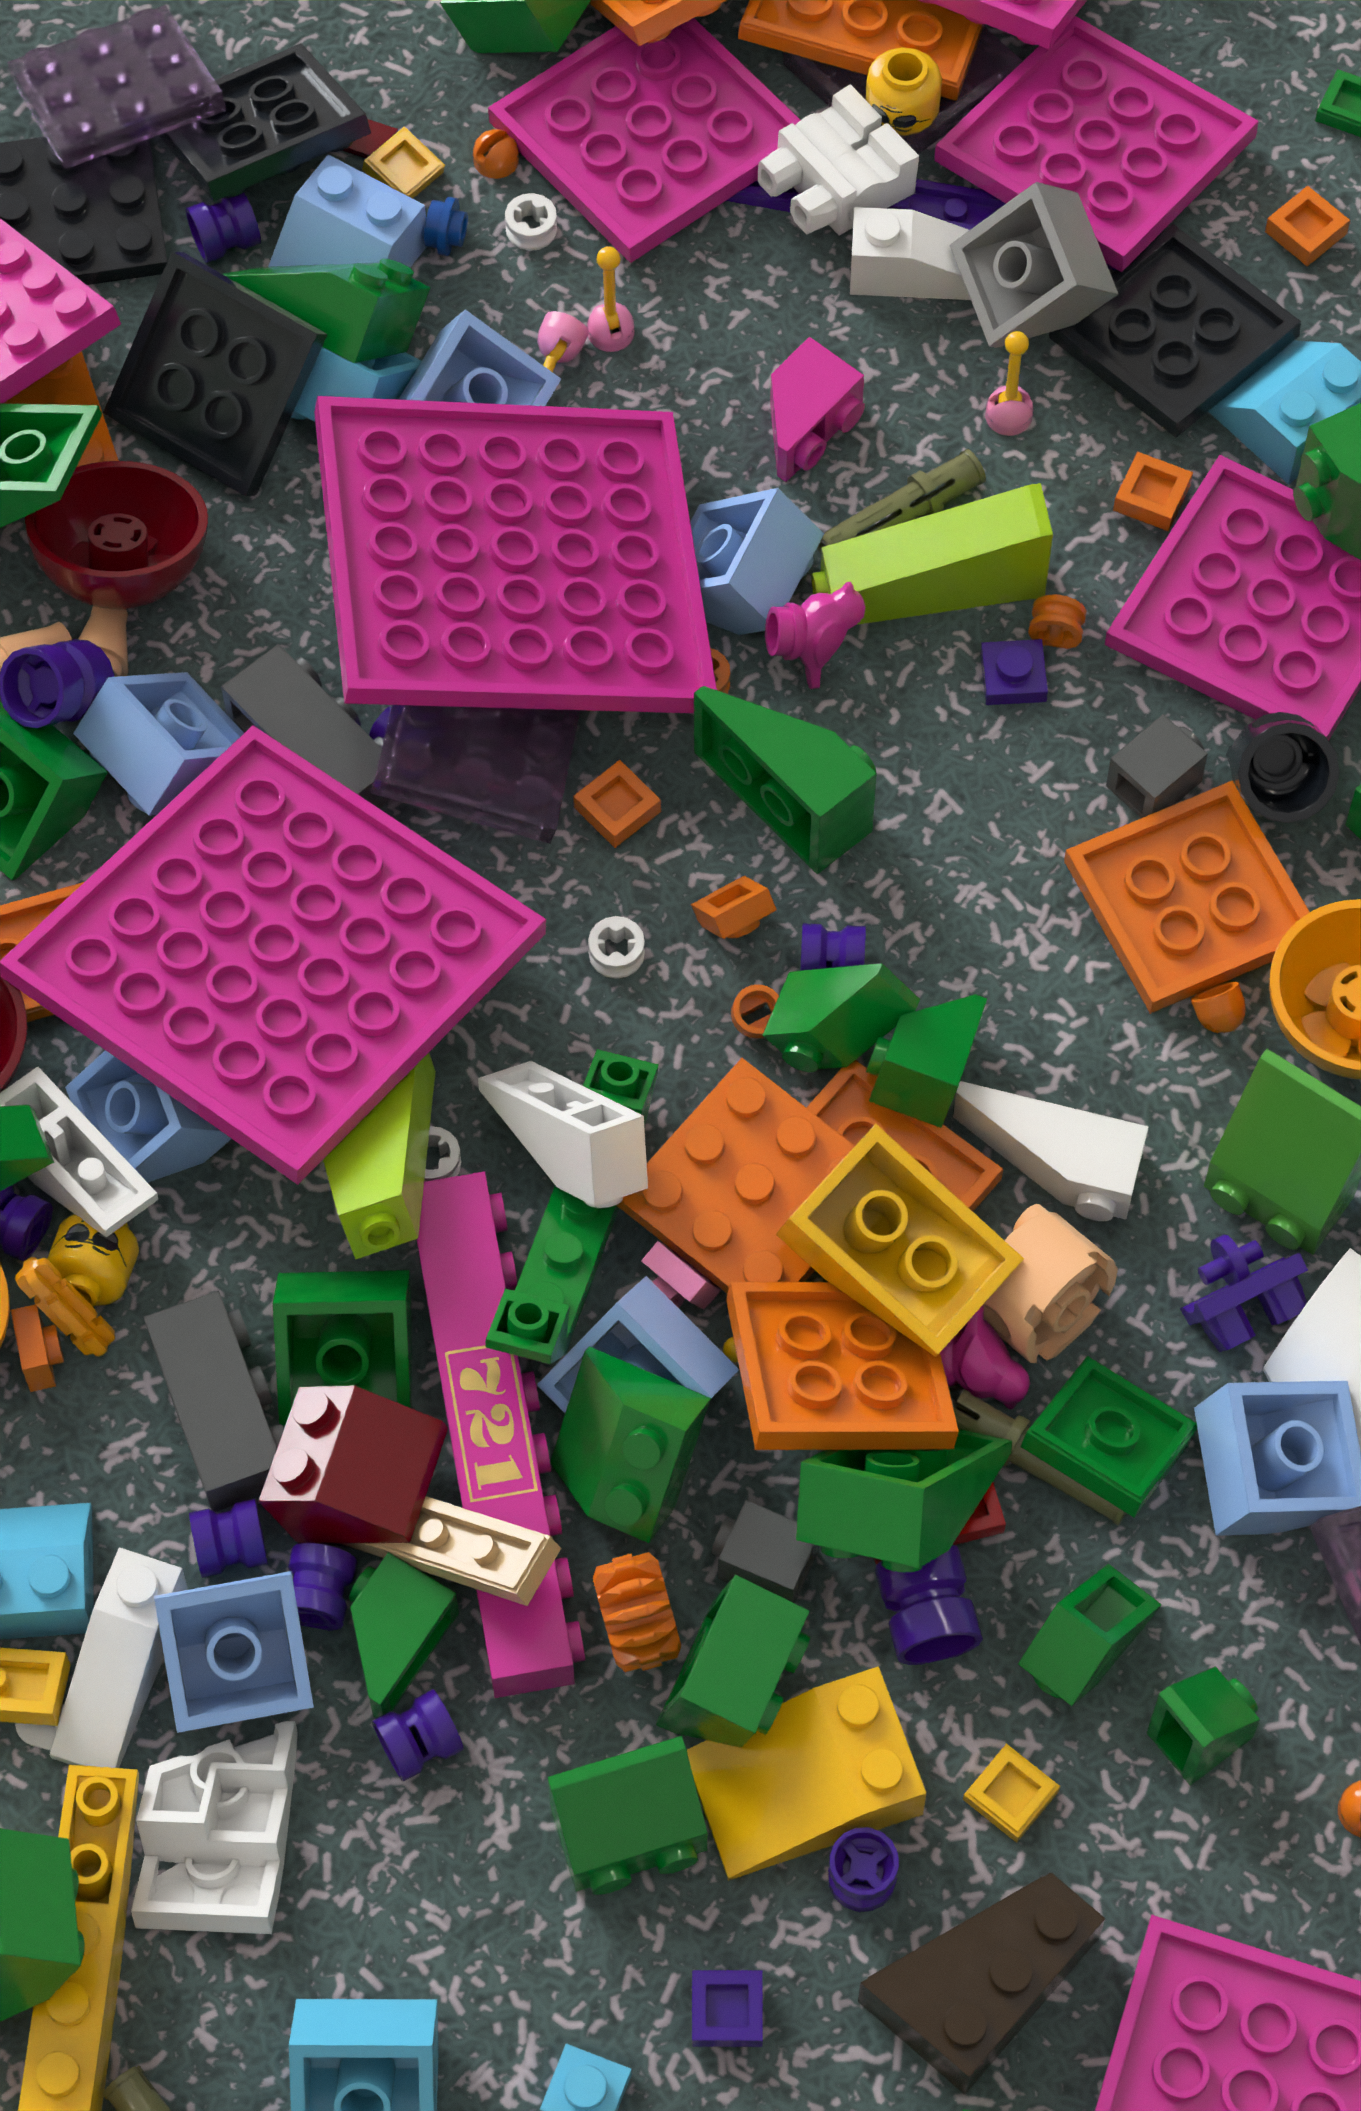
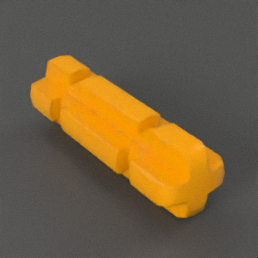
M30 1257L25 1260L23 1268L15 1275L18 1287L30 1299L34 1297L35 1304L66 1336L70 1334L72 1343L84 1355L94 1354L97 1357L104 1355L108 1351V1345L115 1340L113 1327L101 1315L97 1317V1312L93 1306L66 1278L61 1280L60 1272L47 1258L37 1259L36 1257Z

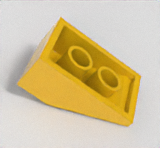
M877 1124L868 1131L776 1233L783 1242L825 1280L935 1357L1024 1259Z
M879 1666L812 1688L782 1703L768 1733L764 1735L756 1731L742 1747L706 1740L687 1749L696 1790L728 1881L832 1846L843 1833L854 1828L870 1827L879 1830L923 1815L926 1791Z

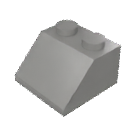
M1035 182L950 244L989 347L998 348L1004 346L1006 337L1014 331L1023 332L1028 338H1032L1075 325L1118 295L1077 192Z

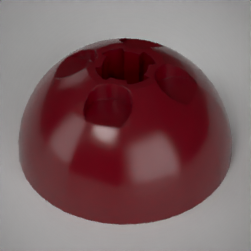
M103 461L76 467L61 499L25 516V527L31 551L38 565L59 589L67 595L91 606L105 609H130L161 599L176 589L188 577L195 567L205 544L208 513L205 502L196 488L181 476L169 470L141 462Z

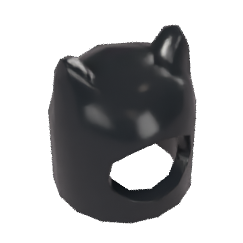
M1277 712L1257 718L1243 728L1226 753L1233 782L1250 807L1268 820L1290 823L1308 819L1322 810L1336 791L1340 774L1337 753L1320 729L1299 715Z

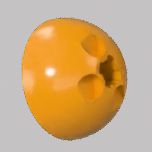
M1361 899L1344 900L1324 905L1298 920L1286 932L1275 951L1269 979L1270 999L1274 1016L1281 1031L1293 1048L1302 1057L1320 1069L1351 1079H1361Z

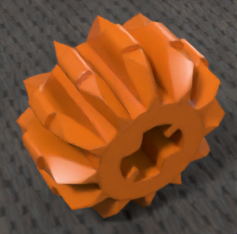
M649 1552L633 1557L631 1553L613 1558L611 1563L597 1566L593 1575V1582L616 1665L624 1672L642 1668V1671L662 1666L661 1662L678 1658L681 1642L658 1560Z

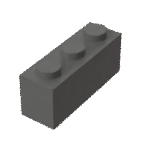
M277 644L221 686L226 714L244 733L254 725L377 808H381L401 792L398 774L399 758L393 748L381 737L373 740L360 727V719L351 705L344 704L342 697H337L334 700L321 687L322 683L316 671L302 657L294 660Z
M218 1290L144 1316L153 1349L211 1510L216 1512L233 1506L237 1502L260 1496L284 1430L281 1423L269 1427L262 1407L273 1402L261 1367L257 1366L247 1369L240 1350L251 1346V1341L239 1308L227 1312Z

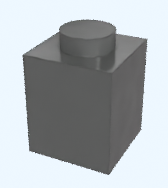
M1162 714L1111 757L1106 787L1140 818H1143L1176 804L1202 782L1208 753L1204 751L1201 741L1191 730L1185 727H1177L1169 718Z
M745 1500L737 1520L729 1517L724 1519L715 1538L711 1553L719 1557V1580L729 1583L736 1574L796 1603L819 1552V1546L796 1541L797 1521Z

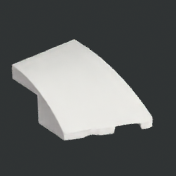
M1349 1248L1288 1329L1265 1364L1263 1371L1269 1382L1348 1381L1361 1451V1256Z
M284 1721L275 1724L273 1735L234 1747L229 1739L208 1746L196 1755H181L149 1767L136 1819L145 1856L131 1909L135 1928L272 1934L284 1869L298 1732L295 1721ZM159 1861L178 1863L158 1875Z

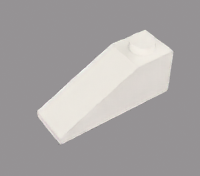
M854 207L850 295L971 300L950 248V244L967 233L969 229L915 210Z
M533 1061L478 1078L479 1091L559 1189L581 1199L588 1206L606 1208L621 1203L624 1196L648 1188L643 1115Z
M36 1067L0 1093V1106L30 1105L35 1109L54 1163L28 1176V1178L102 1235L108 1237L159 1200L157 1192L39 1067Z
M960 1081L956 1091L953 1118L1062 1204L1075 1207L1076 1212L1081 1216L1095 1221H1109L1113 1216L1127 1219L1149 1126Z
M120 1547L118 1548L90 1617L49 1755L52 1759L69 1765L120 1767L164 1659L154 1596L188 1590L181 1567Z

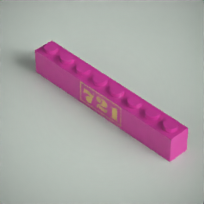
M485 1172L425 1181L419 1237L416 1240L462 1508L549 1536L562 1534V1526L556 1494L543 1496L539 1474L551 1472L545 1432L532 1434L528 1415L529 1412L540 1411L534 1371L521 1373L517 1355L485 1347L487 1334L505 1288L515 1291L517 1286L512 1251L499 1253L496 1236L498 1232L508 1231L502 1193L489 1194ZM567 1557L554 1560L528 1606L476 1589L495 1698L575 1684L573 1663L585 1661L579 1621L566 1623L562 1599L574 1597Z

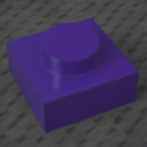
M1042 639L981 642L980 655L985 705L1047 702L1048 689Z
M692 1970V2047H762V1970Z

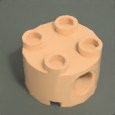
M1034 1204L1021 1214L1014 1225L1013 1232L1004 1240L1024 1258L1023 1261L984 1303V1319L1006 1343L1030 1363H1037L1038 1354L1046 1361L1056 1357L1092 1324L1101 1311L1092 1301L1099 1289L1110 1296L1118 1271L1113 1259L1060 1215L1048 1212L1040 1204Z

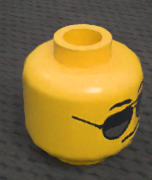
M904 47L888 50L874 60L868 70L865 100L882 116L881 126L888 123L899 135L906 136L919 133L933 123L938 115L941 99L942 76L938 64L928 54L917 49Z
M73 1214L60 1224L47 1259L60 1272L61 1280L66 1278L93 1307L112 1304L124 1295L139 1254V1245L136 1236L129 1229L127 1223L108 1237H105L82 1218Z

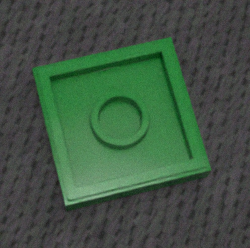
M1087 1356L1026 1432L1020 1447L1135 1518L1186 1450L1198 1429L1197 1423Z

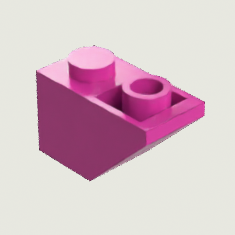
M811 337L807 338L771 374L770 408L777 476L785 482L800 468L805 471L813 468L824 454L826 442L838 430L843 433L850 431L861 418L865 408L863 403L864 375Z

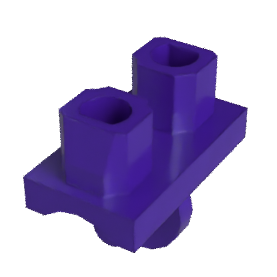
M1223 1234L1210 1242L1214 1260L1199 1267L1198 1274L1205 1285H1209L1221 1278L1225 1280L1227 1285L1181 1307L1180 1310L1189 1325L1201 1323L1206 1335L1218 1352L1226 1351L1256 1336L1241 1306V1303L1255 1296H1258L1272 1326L1299 1315L1307 1301L1297 1276L1308 1271L1299 1252L1288 1258H1280L1250 1273L1248 1265L1264 1257L1259 1243L1253 1240L1238 1247L1233 1239Z

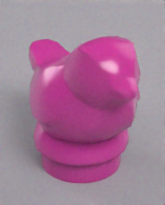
M846 582L832 594L817 593L811 595L801 606L795 603H786L783 607H771L765 624V642L769 655L782 656L784 660L799 658L805 666L808 687L810 689L820 688L822 667L838 650L848 629L857 625L864 617L866 606L863 597L854 589L851 582Z
M983 1304L940 1352L948 1387L960 1384L964 1390L970 1391L975 1397L981 1399L993 1397L1002 1402L1008 1409H1013L1028 1393L1030 1386L1029 1375L1021 1364L1011 1359L1000 1336L984 1319Z

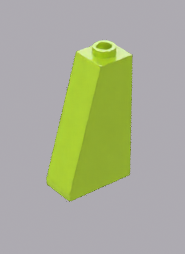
M1041 483L1023 486L822 547L821 572L811 573L813 594H832L846 582H851L854 589L863 597L866 606L864 617L858 624L1036 599L1045 596L1053 532Z
M430 1053L323 1159L337 1213L355 1260L418 1239L436 1072Z

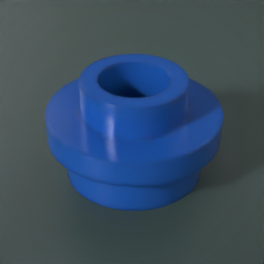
M447 197L445 202L433 200L429 206L424 229V244L427 247L437 248L438 255L449 256L452 245L462 247L468 225V213L460 211L458 198Z

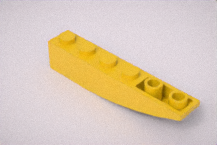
M69 1765L58 1837L69 1839L72 1868L77 1871L79 1878L75 1907L77 1929L84 1937V1956L79 1969L67 1979L49 2000L33 2006L18 2111H102L127 1917L139 1772L136 1769Z

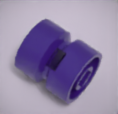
M74 639L58 642L53 645L43 644L25 647L12 652L3 662L0 671V698L4 709L10 717L24 727L41 728L57 725L65 721L82 720L107 678L115 677L111 662L103 650L88 640Z
M952 1545L949 1551L923 1565L921 1570L915 1572H896L884 1568L881 1562L877 1564L875 1574L885 1607L888 1610L897 1612L890 1619L888 1625L896 1656L900 1663L922 1665L954 1658L980 1645L983 1637L974 1604L971 1599L960 1597L965 1592L964 1583L967 1580L960 1550L957 1546Z

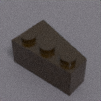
M1049 1873L860 1982L858 2002L965 2095L1096 1943L1106 1918L1053 1873Z

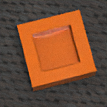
M1306 186L1268 217L1265 232L1308 267L1347 235L1350 219L1312 188Z
M1137 451L1115 497L1113 511L1169 532L1191 486L1193 472Z
M618 760L573 796L574 808L614 848L661 812V799L621 760Z
M746 876L738 878L691 904L700 925L722 939L738 938L751 933L760 925V919L777 910L768 888Z
M36 1304L12 1309L11 1315L21 1367L30 1392L56 1387L52 1365L64 1363L57 1326L55 1324L44 1326Z

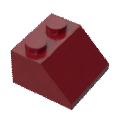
M357 1386L299 1387L259 1502L298 1544L410 1543L448 1427L442 1420Z

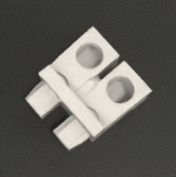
M850 84L833 95L831 107L821 113H813L806 116L796 126L791 123L779 130L777 150L759 162L758 182L771 197H777L792 187L796 189L799 195L791 199L790 213L793 216L794 222L806 235L829 225L840 236L853 228L854 207L886 209L915 194L919 155L888 123L881 126L882 116Z

